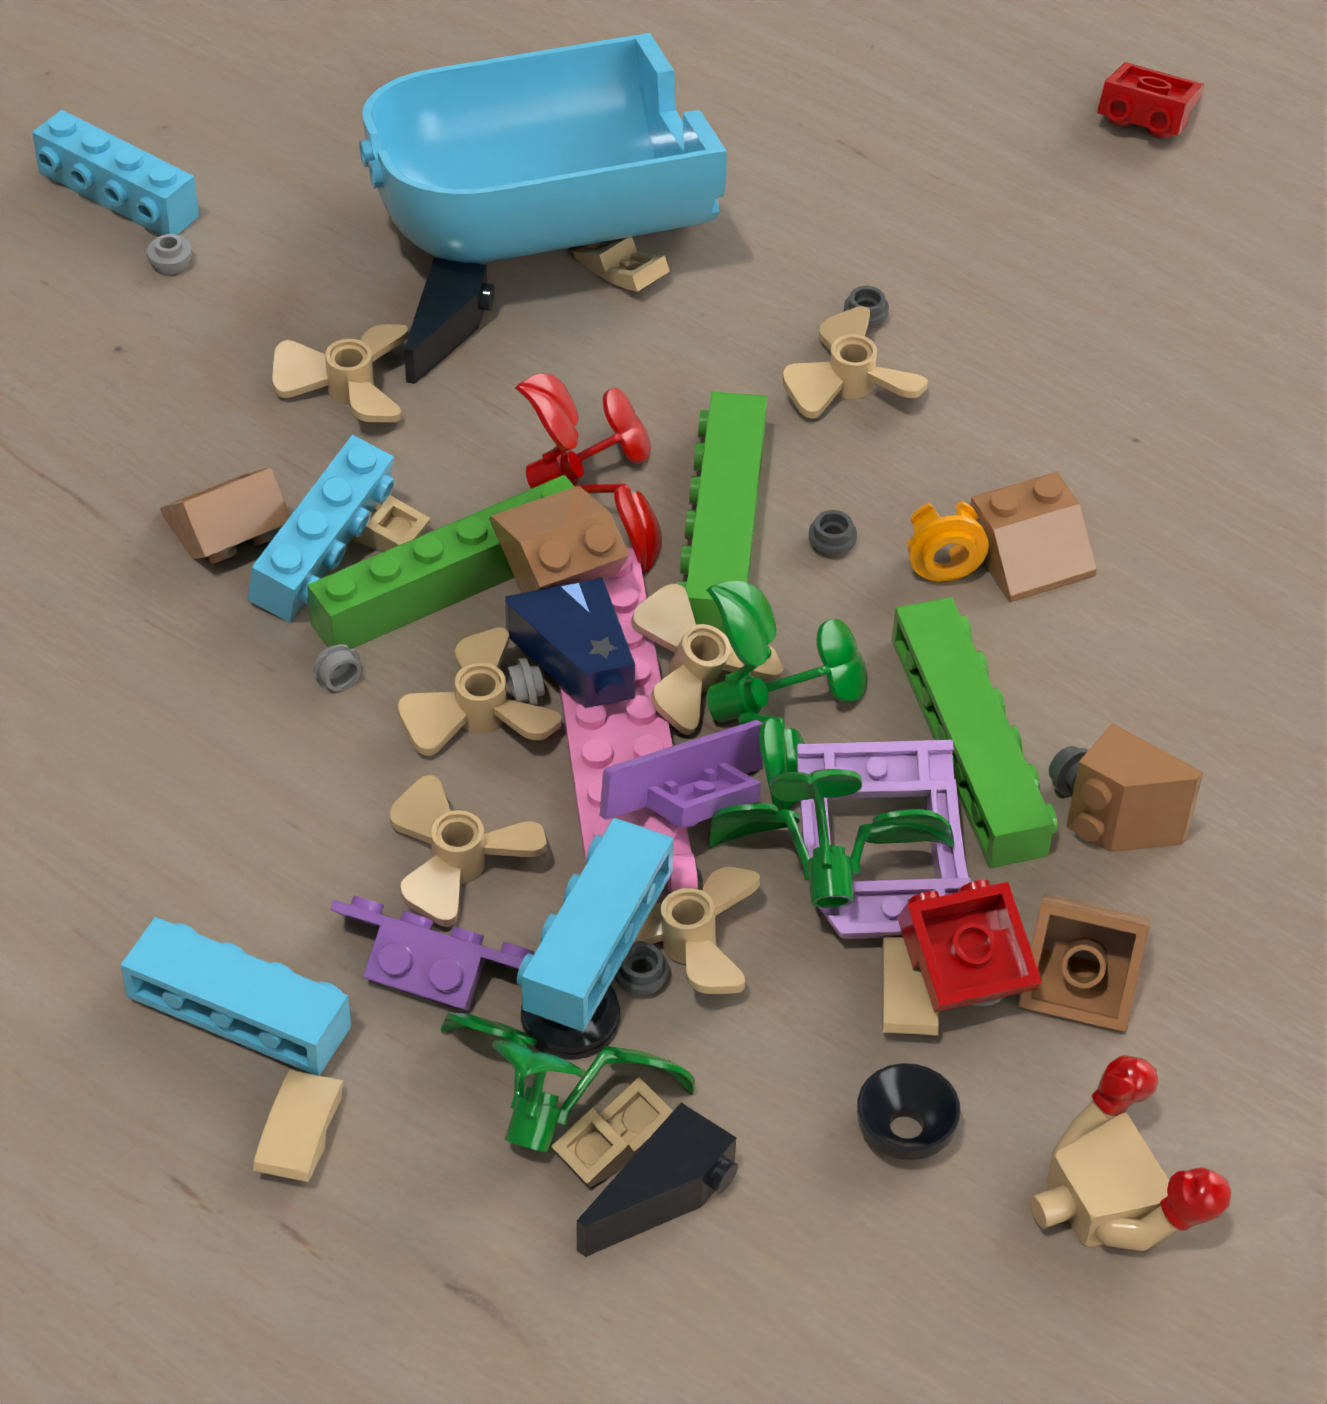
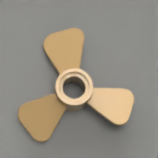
M864 306L855 307L831 316L820 325L819 339L831 352L830 361L793 363L787 365L783 371V386L799 412L807 418L819 417L836 395L845 399H860L867 396L873 390L874 383L899 396L917 398L927 390L928 380L918 374L876 367L877 347L871 339L865 337L869 325L870 310Z
M379 324L366 330L361 340L341 339L332 343L327 348L325 354L298 342L284 340L276 346L274 351L273 389L279 397L286 399L328 386L329 395L337 402L350 404L351 412L356 418L365 422H398L401 420V409L374 386L372 362L403 343L409 335L408 327L406 325Z
M668 584L636 607L631 618V624L638 633L674 652L669 664V675L655 685L651 693V702L655 710L679 732L689 735L696 730L699 723L701 693L707 692L709 686L716 683L722 669L736 672L744 664L738 659L733 648L730 647L729 640L723 632L710 625H696L685 588L679 584ZM769 645L772 652L771 657L748 675L765 680H776L781 676L784 668L773 647Z
M502 627L493 628L468 636L457 644L455 648V661L460 670L455 677V692L410 693L400 699L398 704L399 719L411 743L419 753L426 756L435 755L461 727L472 733L485 734L497 730L505 722L520 735L531 740H544L561 728L562 717L558 712L506 699V679L499 666L509 645V632L507 629Z
M425 775L419 778L394 802L390 810V823L394 830L432 845V858L401 881V897L408 907L444 927L452 926L457 922L459 916L460 884L472 882L482 874L485 868V854L536 857L545 853L547 849L543 826L533 821L520 822L484 834V826L476 815L463 810H450L439 778L434 775Z
M723 867L710 874L702 890L683 888L673 891L666 896L662 904L655 903L633 943L646 942L654 944L663 941V949L667 956L678 963L686 964L687 982L698 992L705 994L742 992L745 989L744 974L716 946L715 916L754 893L760 886L759 873L736 867Z

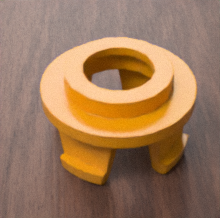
M959 501L956 504V515L940 517L932 504L928 502L911 515L910 520L913 523L914 536L907 541V548L911 566L918 575L936 582L957 580L969 575L982 564L988 553V538L983 527L976 521L979 518L976 511L969 504ZM948 544H955L949 549V563H938L933 560L935 553L940 548Z

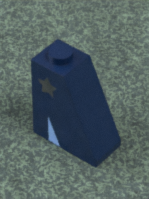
M603 577L505 596L506 629L509 632V639L581 705L589 708L635 698V662Z

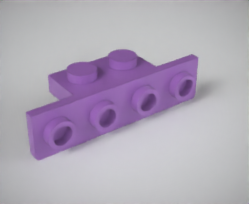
M754 720L606 767L602 777L599 816L608 820L647 807L666 818L670 824L682 828L695 826L698 822L713 817L714 813L719 809L759 802L761 782L748 776L747 773L762 768L759 740L762 722Z
M354 895L350 905L333 900L330 909L344 917L379 927L363 978L466 1011L470 1010L485 961L518 971L524 957L528 953L534 955L532 950L507 942H503L501 951L482 946L483 935L453 926L450 936L433 931L431 928L434 920L407 911H403L400 920L381 914L384 905Z

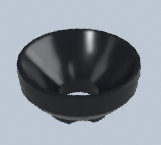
M610 985L584 1032L524 1011L523 1006H521V1025L524 1033L537 1040L536 1046H534L537 1050L565 1060H577L599 1053L603 1050L604 1046H608L612 1042L620 1026V1006L616 992Z
M900 1063L889 1065L877 1070L861 1087L857 1100L858 1123L866 1140L880 1152L904 1160L928 1158L939 1153L953 1138L960 1120V1101L951 1083L940 1073L918 1064ZM898 1117H909L921 1125L922 1132L914 1138H902L892 1132L889 1124Z

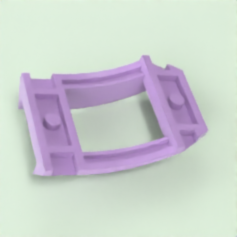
M953 740L797 744L798 772L810 774L821 769H845L857 772L862 778V788L856 793L842 797L824 798L830 845L827 799L925 796L926 810L943 816L949 822L954 835L953 848L942 843L930 842L935 879L853 881V903L835 908L819 907L841 938L903 937L897 917L907 904L908 899L927 891H938L939 896L957 893L960 887L971 882V878L968 877L964 856L956 779H954ZM808 799L800 801L803 841L810 858H812L813 849L820 846L814 800Z

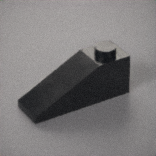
M440 258L433 259L404 347L406 383H417L479 329L484 310L491 311L494 300V284L487 283L486 264L456 262Z
M681 1102L577 1220V1251L585 1257L701 1208L714 1191L718 1193L725 1191L738 1170V1164L735 1163L737 1137Z

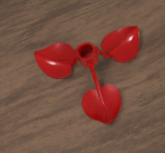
M539 373L523 380L515 389L530 402L547 433L557 445L552 450L543 453V458L526 466V478L530 488L532 489L565 475L575 487L580 486L589 494L614 493L616 508L634 549L637 561L641 563L642 574L648 572L661 551L662 532L657 517L645 496L639 491L632 493L630 487L625 483L577 485L578 479L584 475L581 462L615 445L619 441L630 462L638 464L648 459L651 452L649 435L643 423L635 414L630 400L618 388L607 390L602 399L606 419L615 434L576 454L570 450L576 448L578 444L579 434L575 428L578 423V412L565 385L559 378L548 373Z

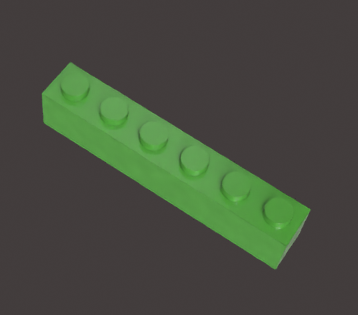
M711 391L709 410L700 409L698 438H705V443L696 442L694 471H701V476H692L690 484L689 504L697 505L696 511L687 510L685 539H692V546L682 545L680 574H687L688 578L687 581L678 580L677 584L683 586L687 592L696 625H710L726 634L719 609L706 590L711 586L727 581L737 580L747 583L749 581L765 436L767 396Z
M565 475L307 584L312 627L327 647L345 644L349 649H352L515 578L490 523V516L575 486Z
M952 597L896 607L891 641L933 739L953 740L954 750L952 756L957 795L989 869L1047 857L1052 834H1056L1058 830L1057 816L1052 804H1045L1042 798L1039 776L1035 766L1027 764L1023 756L1022 740L1018 728L1015 725L1010 726L1005 716V702L1000 689L993 688L988 678L989 672L986 657L982 651H976L973 645L971 625L967 616H960Z

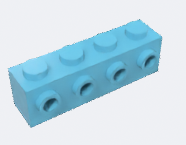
M60 110L32 131L38 170L44 176L159 235H178L199 218L195 178L193 175L64 110Z
M352 434L251 567L248 601L290 623L304 603L306 605L309 604L307 584L324 578L329 570L333 571L337 568L345 554L347 545L354 536L359 537L364 531L374 507L378 503L383 504L391 494L395 485V479L391 477L394 456Z
M615 817L603 836L596 835L587 853L586 866L581 875L576 873L572 875L564 893L563 906L558 914L551 913L548 916L541 932V943L534 955L528 953L519 967L517 984L522 986V1006L524 1011L582 1032L585 1031L673 872V837Z
M154 917L121 963L123 981L128 998L313 1075H321L351 1028L349 997L336 986L327 982L317 983L295 974L290 968L281 963H268L253 957L232 943H219L199 935L194 929L182 923L172 924Z

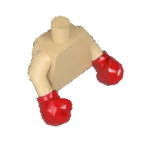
M1123 1055L1111 1061L1101 1076L1098 1088L1091 1095L1093 1100L1074 1119L1053 1149L1047 1178L1049 1190L1033 1195L1030 1198L1032 1214L1042 1229L1068 1220L1080 1242L1086 1246L1092 1247L1105 1244L1108 1247L1145 1251L1178 1229L1186 1231L1194 1225L1216 1219L1229 1208L1232 1191L1226 1178L1211 1169L1200 1167L1188 1171H1178L1168 1179L1127 1114V1109L1134 1102L1139 1103L1146 1100L1157 1089V1070L1146 1059Z

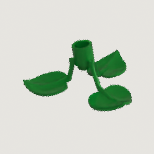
M727 581L711 586L706 591L715 601L721 614L728 640L736 656L744 666L736 672L726 674V681L709 686L706 697L707 705L712 717L719 723H726L739 719L741 725L754 720L762 722L759 735L760 749L770 790V780L775 775L798 772L797 744H805V741L796 729H786L785 722L781 717L758 714L762 707H765L768 703V692L827 674L831 692L837 700L841 702L855 701L863 695L867 686L866 665L860 652L857 651V642L850 628L839 619H830L820 625L817 633V649L824 664L823 666L769 683H764L759 677L754 678L748 675L771 657L772 652L768 644L776 637V622L771 606L761 590L744 581ZM771 794L772 803L777 806L778 810H789L798 802L781 801Z
M821 769L810 774L805 772L782 773L775 775L770 780L771 794L781 801L814 800L820 847L813 849L812 858H810L797 826L800 822L799 814L788 809L778 810L777 806L768 803L735 805L717 810L713 817H711L709 846L712 848L719 843L738 837L787 827L804 868V880L809 881L811 905L821 908H835L854 902L852 876L861 874L860 859L865 842L888 844L929 841L942 843L953 848L954 835L949 822L940 814L930 810L906 809L881 813L873 817V823L859 826L852 854L849 857L845 855V848L843 846L830 845L824 798L842 797L856 793L862 788V778L855 771Z
M447 1013L441 1026V1033L453 1029L472 1028L496 1035L503 1040H494L492 1047L515 1067L514 1097L510 1106L514 1110L505 1140L540 1152L548 1153L557 1123L567 1124L571 1110L601 1068L606 1064L640 1063L653 1066L679 1080L691 1095L694 1092L695 1078L689 1071L670 1060L643 1051L604 1046L588 1070L584 1071L558 1056L544 1052L534 1053L526 1047V1043L536 1046L537 1040L504 1023L472 1014ZM546 1071L573 1074L581 1077L560 1108L556 1107L559 1096L542 1091ZM535 1074L532 1088L526 1087L525 1090V1077Z

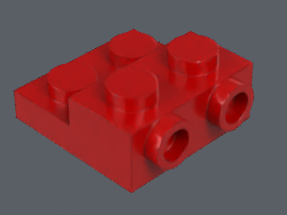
M1124 62L1105 80L1097 113L1108 116L1107 120L1115 125L1131 126L1133 123L1147 127L1148 132L1157 137L1170 138L1172 135L1178 136L1187 126L1191 109L1200 101L1204 84Z
M977 880L963 885L958 889L957 893L939 896L938 891L923 892L908 899L907 904L897 917L912 967H920L934 1013L1036 990L1042 984L1008 881L990 885L988 880Z

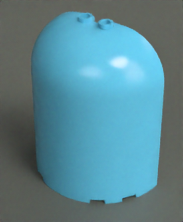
M650 33L414 72L392 80L377 89L367 99L362 111L366 140L359 141V149L364 168L369 167L373 188H378L390 218L405 237L418 248L440 259L464 263H488L712 222L717 218L720 212L717 198L724 197L727 151L700 110L684 112L683 121L678 115L675 106L674 69Z

